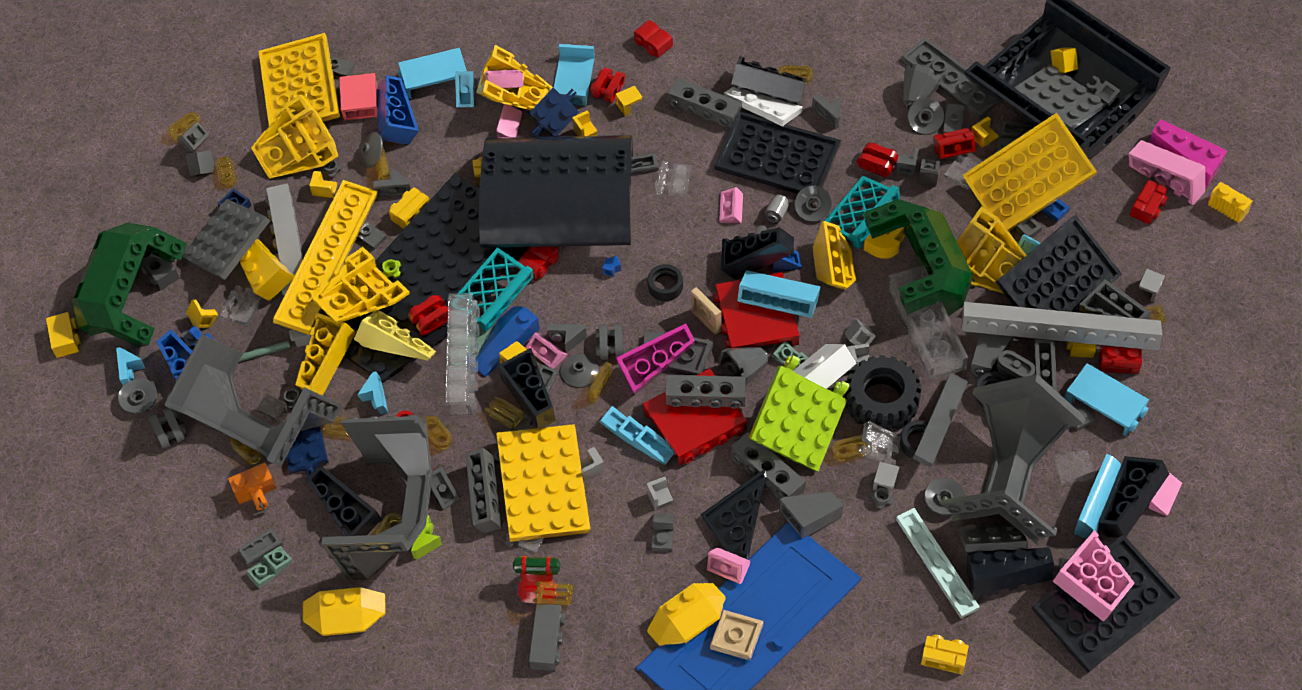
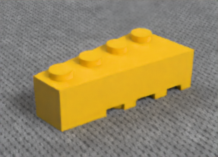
M316 312L314 317L316 320L315 325L310 331L311 339L305 349V360L301 363L295 385L301 390L305 387L323 395L356 332L347 323L340 322L336 324L330 317Z

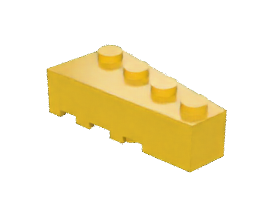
M256 239L240 260V264L254 293L270 301L295 276L288 271L285 265L278 261L279 259L259 239Z

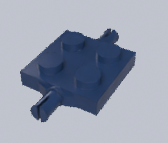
M552 88L529 113L537 123L531 134L533 135L536 132L534 137H537L544 130L552 136H557L569 124L572 117L579 113L570 101L577 93L571 88L564 96L555 88Z
M320 426L298 433L286 457L291 474L303 471L307 473L308 478L319 465L329 463L323 431Z

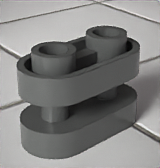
M607 324L599 325V329H596V340H600V345H596V355L600 356L601 360H609V354L615 353L616 358L624 354L623 324H615V330H608ZM615 337V346H608V338Z
M1006 350L999 355L996 372H1000L1012 380L1034 375L1035 366L1032 362L1015 352Z
M169 407L163 410L165 416L157 418L156 414L148 417L163 449L170 447L169 440L176 438L179 443L185 440L184 436L187 435L183 424L178 425L177 420H180L176 410H171ZM166 423H169L172 429L168 433H164L161 427Z

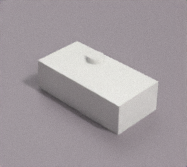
M825 344L793 370V372L827 389L857 363L845 344Z

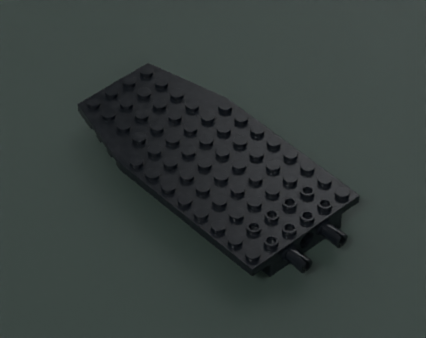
M454 173L375 260L376 267L381 272L384 271L383 262L390 259L399 261L401 263L399 267L400 276H389L388 279L392 283L398 280L410 292L409 295L396 304L379 309V311L397 321L396 325L401 329H408L412 338L422 340L431 348L439 340L442 341L447 338L466 316L453 307L450 302L497 248L480 247L479 187ZM525 247L498 248L513 259H516ZM500 255L493 260L494 265L505 264V259ZM506 268L495 269V276L500 277ZM485 270L482 273V279L493 278V270ZM494 282L483 283L484 291H487ZM481 283L473 284L470 287V293L482 291ZM432 295H439L445 302L444 306L450 308L453 316L448 322L434 331L422 335L416 328L417 324H413L408 317L410 309L423 303ZM482 295L471 297L472 305L476 304L482 298ZM469 297L460 298L457 303L461 306L470 305ZM372 312L343 322L347 323L357 333L362 320ZM354 338L344 355L345 358L370 375L372 372H377L382 383L403 370L406 364L417 359L361 346Z

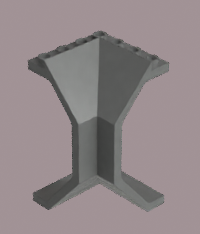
M201 335L195 343L191 356L187 358L182 373L177 377L173 390L168 394L165 406L229 435L267 457L266 460L282 466L300 431L309 430L335 421L342 404L305 387L288 419L276 427L245 412L240 407L232 380V374L243 353L205 335Z
M1038 374L974 388L972 395L983 404L994 451V459L985 492L952 499L944 496L942 497L941 505L953 514L952 521L1000 514L1036 545L1039 538L1056 536L1057 528L1050 527L1023 504L1034 465L1068 428L1083 425L1086 417Z
M388 416L385 418L369 417L362 419L352 417L341 419L342 426L365 458V464H391L407 482L401 524L377 535L322 537L321 545L347 579H368L396 551H408L426 526L432 482V467L426 419H421L419 416Z

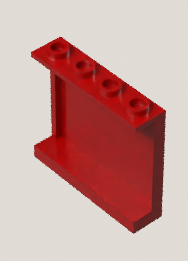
M782 272L769 274L770 276L784 278ZM742 280L716 284V292H713L714 302L718 303V309L721 311V319L723 321L721 330L722 334L727 336L725 340L726 349L758 347L790 341L791 346L799 345L800 335L794 314L738 302L739 285Z
M709 368V369H707V370L701 372L700 374H698V375H696V376H715V375H714V373L712 372V370ZM666 391L643 403V413L647 418L650 417L677 456L679 466L683 463L688 464L700 454H707L717 445H724L730 438L742 435L747 429V420L738 408L692 407L683 405L673 407L666 405Z

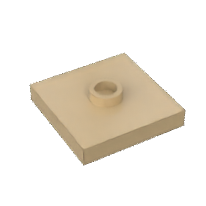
M697 287L691 290L692 313L714 335H717L721 332V311Z
M723 610L710 644V649L750 661L764 625L763 621Z

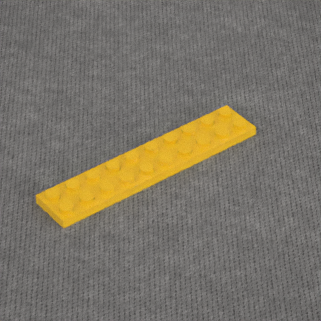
M345 180L342 181L273 318V323L310 335L311 328L314 327L316 321L314 319L316 312L320 313L322 310L313 301V298L325 283L334 277L335 271L344 265V261L348 257L377 197V191Z

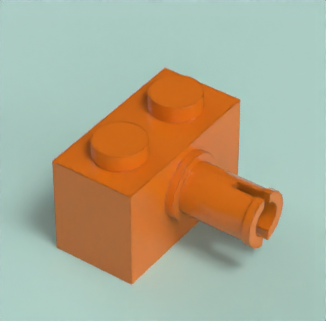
M266 463L228 478L239 504L253 499L257 510H263L260 505L261 502L264 509L268 507L264 494L277 489Z

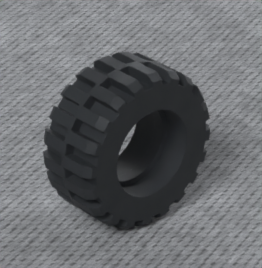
M879 355V358H875V356L868 357V361L864 359L858 363V366L856 365L852 368L851 374L847 378L849 387L845 393V399H847L845 405L848 408L849 415L851 417L855 416L854 421L857 424H864L863 428L868 430L873 428L875 429L874 432H880L881 430L892 432L893 428L899 430L903 428V423L907 425L911 422L912 418L917 414L921 396L920 379L911 366L907 367V363L903 360L898 361L897 357L891 356V358H887L885 355ZM876 384H885L895 388L901 397L891 403H879L870 399L866 395L865 390Z

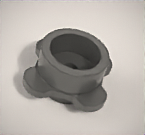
M333 160L321 167L320 170L321 173H326L329 177L333 178L342 169V165L337 164V161Z
M290 388L285 391L281 401L287 403L289 408L293 409L300 394L296 388Z
M886 487L878 488L870 494V498L875 501L878 509H882L885 505L894 502V497L891 496L890 491Z

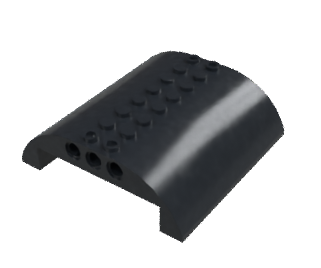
M1046 0L1043 15L985 66L976 61L964 71V75L968 80L1036 127L1053 114L1014 87L1049 64L1052 65V50L1062 47L1076 48L1078 69L1064 73L1065 75L1071 77L1086 89L1087 83L1090 85L1096 84L1092 78L1096 76L1100 79L1101 84L1108 81L1120 90V94L1110 106L1105 105L1104 109L1075 129L1065 124L1082 151L1090 159L1107 147L1144 111L1162 86L1171 67L1073 1Z
M632 135L487 137L483 147L479 187L480 247L631 245Z

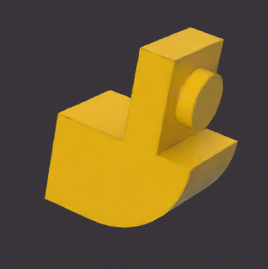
M904 227L874 239L869 235L865 239L864 251L882 259L897 255L900 243L905 237Z

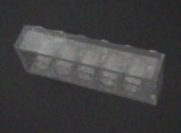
M923 265L888 275L887 289L929 380H933L950 373L966 370L968 356L942 302L908 315L899 297L898 288L929 276Z
M472 293L449 294L446 408L450 416H474V410H477V398H475L474 391H478V380L475 377V373H478V361H476L475 354H479V344L476 341V336H479V325H477L476 318L480 317V309Z

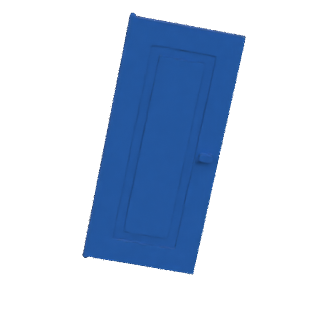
M787 522L748 559L750 565L741 584L727 579L718 588L726 598L722 613L723 610L763 621L764 625L750 661L710 649V644L720 621L719 619L687 643L658 646L636 667V670H641L662 690H752L861 581V577L811 537L807 536L802 539L790 523Z

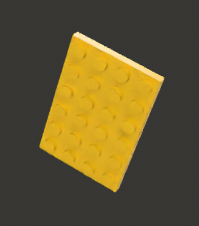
M325 33L258 51L269 126L274 118L283 110L282 108L299 95L304 96L317 111L323 122L340 117L328 40Z
M1055 113L962 176L983 208L997 216L1009 232L1016 225L1029 219L1098 173L1059 115Z
M575 424L545 427L540 430L536 428L496 433L510 542L590 533Z

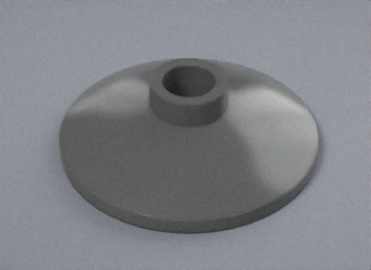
M922 98L915 101L908 111L910 126L921 134H930L937 131L944 120V112L941 105L930 98ZM923 113L928 115L927 120L922 119Z
M378 132L370 133L361 147L363 163L369 168L374 167L378 163L382 153L383 142Z
M817 185L803 188L795 199V209L798 215L809 222L824 219L829 214L832 206L829 193L823 187ZM813 202H817L818 205L817 207L812 208L811 204Z
M575 354L568 357L562 363L560 373L566 384L582 388L596 380L599 368L597 362L592 357L585 354Z
M131 380L121 388L118 395L119 404L126 412L133 414L143 413L155 404L157 389L149 380Z
M940 478L932 481L927 486L925 501L933 512L940 515H952L948 509L941 505V498L944 496L949 499L964 497L965 492L956 481Z

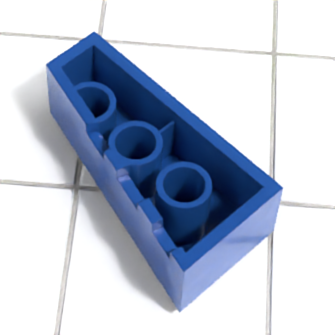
M386 75L377 88L378 133L383 141L409 145L419 132L402 78Z
M170 329L156 342L172 374L177 379L185 367L187 358L191 356L193 351Z

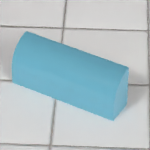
M746 270L739 285L737 301L812 318L817 305L820 286Z
M1108 454L1104 458L1074 534L1086 539L1094 530L1097 532L1100 527L1098 522L1121 467V463Z

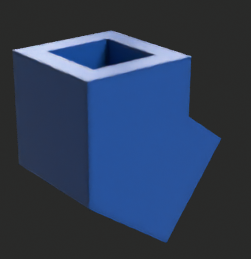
M618 256L605 260L602 267L603 274L614 277L616 272L621 271Z

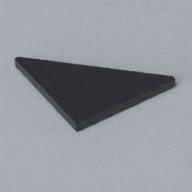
M764 470L700 514L725 551L747 560L767 475Z

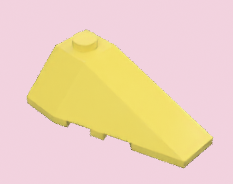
M379 310L372 312L362 320L354 338L355 341L366 348L427 361L436 352L422 340L412 338L408 329H401L396 325L397 321Z

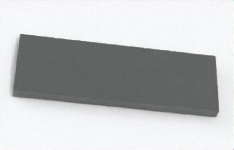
M926 38L922 39L901 56V61L910 65L911 68L913 64H919L933 69L935 76L938 73L941 76L938 88L960 105H964V108L979 119L1000 103L965 77L964 71L967 69Z

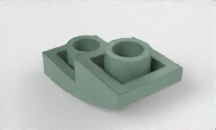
M786 341L771 355L783 366L788 356L792 357L794 355L800 358L797 367L808 359L802 351L798 353Z
M279 546L264 555V561L247 570V576L258 588H261L288 567L292 562V558Z

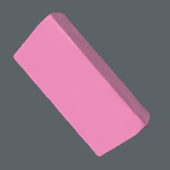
M519 70L485 72L486 80L501 88L523 87V73Z
M504 104L497 127V137H516L523 112Z
M737 187L721 192L720 223H742L743 193Z
M534 333L525 346L526 349L532 348L533 355L553 369L567 357L565 352L539 333Z
M1169 473L1170 475L1148 507L1165 516H1168L1182 485V482L1171 473Z
M715 548L709 552L707 571L741 584L750 561L720 548Z

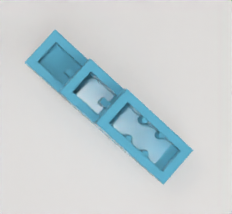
M613 406L599 422L625 442L664 465L674 455L666 440L647 425L643 427L632 417L628 416L627 418Z

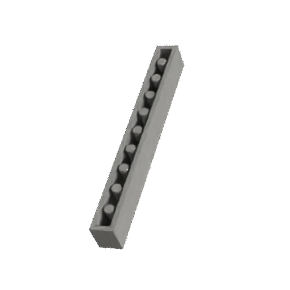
M287 183L266 188L268 195L265 196L267 207L270 206V210H267L269 220L273 222L270 225L272 236L275 235L276 238L273 239L274 249L278 250V254H275V256L295 276L304 258L292 195ZM292 281L282 289L283 295L286 294ZM293 329L289 330L290 339L295 341L297 347L309 345L311 335Z
M964 302L962 315V331L1148 350H1159L1162 339L1161 321L972 302Z

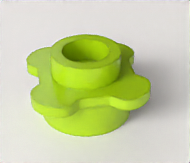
M390 259L383 262L384 271L382 273L387 278L389 276H400L399 267L401 263L399 261Z

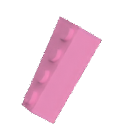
M1142 140L1130 151V167L1148 178L1154 177L1159 185L1164 187L1167 185L1172 188L1177 196H1185L1189 199L1188 202L1194 205L1204 194V165Z

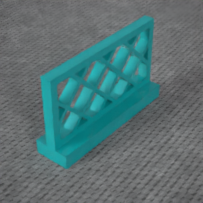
M862 176L825 221L831 223L832 221L839 220L840 225L838 226L841 229V234L845 239L853 242V246L860 249L870 233L865 225V221H855V217L863 215V212L900 199L899 187L892 185L890 188ZM864 183L871 186L869 189H860ZM875 192H886L883 196L876 197ZM873 193L874 198L863 200L862 195ZM860 196L861 198L859 201L850 202L852 197ZM865 204H876L874 208H865ZM863 206V210L855 212L852 210V207ZM850 208V213L840 215L842 209ZM852 217L853 222L842 224V219ZM855 227L852 234L844 231V229Z
M497 247L452 299L450 304L479 324L481 329L487 332L532 280L533 269L529 266H523ZM500 255L505 259V264L494 265L493 260ZM517 267L520 271L517 275H509L508 268ZM506 268L507 276H495V269ZM485 270H493V278L482 279V273ZM496 281H508L506 288L497 289ZM494 282L495 290L484 291L483 283ZM481 283L482 291L470 293V287L473 284ZM496 294L494 302L485 303L484 295ZM482 295L483 303L472 305L471 297ZM469 297L470 305L461 306L457 302L460 298ZM484 308V314L478 318L473 314V309Z

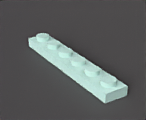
M915 508L897 516L896 521L959 617L963 619L978 611L979 605L976 600H973L972 594Z

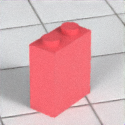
M375 73L340 77L341 111L344 121L377 117L378 87Z

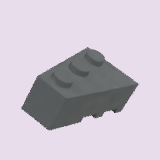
M1106 279L1079 304L1080 313L1150 320V311Z

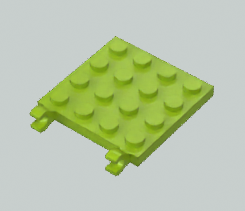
M792 355V357L788 356L786 358L784 367H777L748 439L812 471L818 472L847 399L843 398V395L848 390L849 384L841 381V383L837 382L832 392L793 372L800 358Z

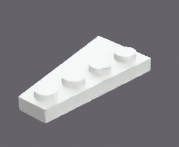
M735 87L724 93V96L742 102V108L781 126H784L798 116L803 108L799 105Z

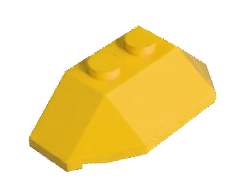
M823 221L813 245L816 277L828 285L846 290L856 281L852 251L845 237L841 234L840 227Z
M693 583L659 607L647 632L659 646L687 643L720 619L726 599L725 595L713 583Z
M362 587L319 591L303 601V622L322 636L365 632L380 617L382 618L385 615V594Z

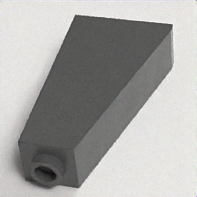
M980 333L970 373L980 377L985 373L993 372L997 366L1000 353L1008 350L1016 336Z

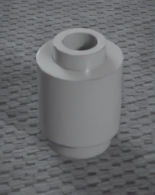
M776 195L771 199L765 211V216L770 222L776 223L782 220L788 208V199L782 195Z

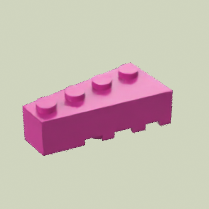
M1162 119L1153 129L1149 143L1204 165L1206 188L1223 164L1227 150Z
M687 324L677 327L616 358L633 395H636L694 346L695 340Z

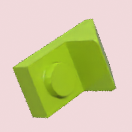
M427 515L425 528L413 543L411 551L414 559H419L442 545L440 536L432 535L434 524L431 523L429 515Z

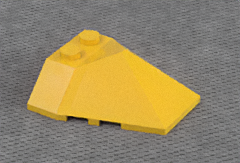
M494 45L482 69L476 93L491 101L532 110L553 87L537 74L534 76L530 73L524 63L521 65L514 60L515 56ZM519 70L523 73V87L501 88L487 81L485 72Z
M299 95L288 102L282 108L283 110L274 118L268 129L261 134L251 147L269 179L322 167L339 157L335 141L317 111L303 95Z
M982 206L957 240L972 271L975 282H971V284L999 293H1003V291L995 281L1026 256L1025 252L999 218Z
M362 247L345 259L344 265L335 271L334 277L325 283L315 295L313 301L337 324L394 305L409 295L410 292L398 280L392 283L376 267L374 257Z

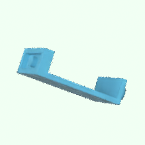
M559 44L560 57L554 88L564 96L572 88L577 94L570 100L571 104L586 106L595 58L594 46Z
M460 48L399 62L400 70H397L398 78L403 80L408 99H412L410 90L455 79L456 71L467 70Z
M1089 364L1085 365L1067 389L1064 398L1070 404L1076 398L1125 427L1122 433L1125 437L1129 431L1134 432L1139 424L1137 421L1139 417L1144 418L1149 410L1146 407L1149 399Z

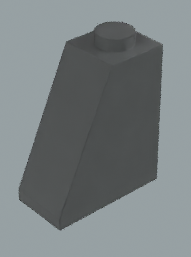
M832 492L781 498L779 511L803 539L840 519L843 512V503Z

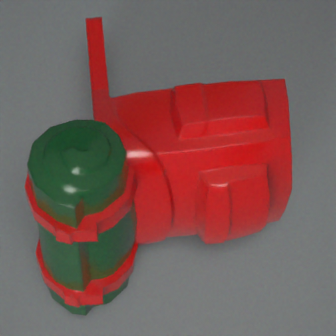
M515 557L513 569L515 573H521L522 578L518 584V595L521 598V602L536 604L553 602V598L556 596V582L553 581V575H558L561 568L558 558Z

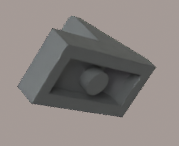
M819 94L815 95L812 100V108L837 129L840 120L841 97L830 104L826 98L821 97Z
M197 121L180 135L177 141L187 152H192L209 134Z
M922 158L919 184L937 186L939 160Z
M391 169V180L373 181V188L377 191V197L403 195L406 191L411 190L410 181L394 169Z
M547 325L548 340L556 342L565 340L566 353L587 338L586 325Z
M438 465L433 468L430 493L444 510L460 498L442 466Z
M654 513L652 551L672 552L675 514Z

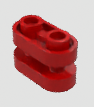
M604 67L603 70L599 71L596 82H593L590 87L592 97L601 99L602 95H605L604 100L606 102L614 103L616 94L620 92L625 83V73L617 71L613 75L612 69Z
M867 143L862 151L863 153L857 159V165L861 169L882 177H888L893 170V166L896 165L899 156L893 149L885 148L876 143Z
M432 295L423 303L412 307L408 317L413 324H417L416 328L422 335H426L448 322L452 318L453 313L448 306H444L445 302L441 296Z

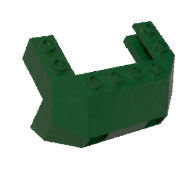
M900 199L863 212L865 225L872 239L904 227V232L926 276L898 288L899 297L907 315L939 303L945 318H948L963 307L973 279L972 271L943 213Z
M124 223L100 232L72 300L78 328L89 336L106 332L134 346H148L155 328L122 313L123 307L145 250L173 263L175 259L181 260L187 243L156 227L133 223Z

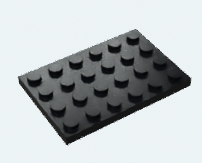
M739 111L716 160L714 170L798 194L807 186L817 185L823 187L841 145V140L787 124L781 126L766 118Z
M1074 215L997 279L995 283L1014 307L1078 313L1079 304L1105 279L1112 284L1122 273L1077 215Z
M1124 535L1108 546L1111 551L1110 555L1116 562L1121 564L1133 580L1134 585L1105 621H1102L1059 586L1031 608L1087 673L1092 671L1181 598Z

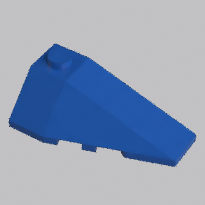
M513 306L499 318L472 366L484 377H487L500 364L499 352L516 341L523 345L534 333L540 330L538 317L526 307Z

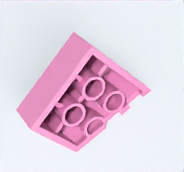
M1094 530L1060 570L1053 582L1102 621H1105L1134 585V582L1121 564L1113 559L1110 555L1111 551L1106 545L1104 546L1098 539L1099 535Z

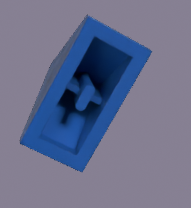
M795 250L794 254L772 263L773 272L802 268L799 252Z

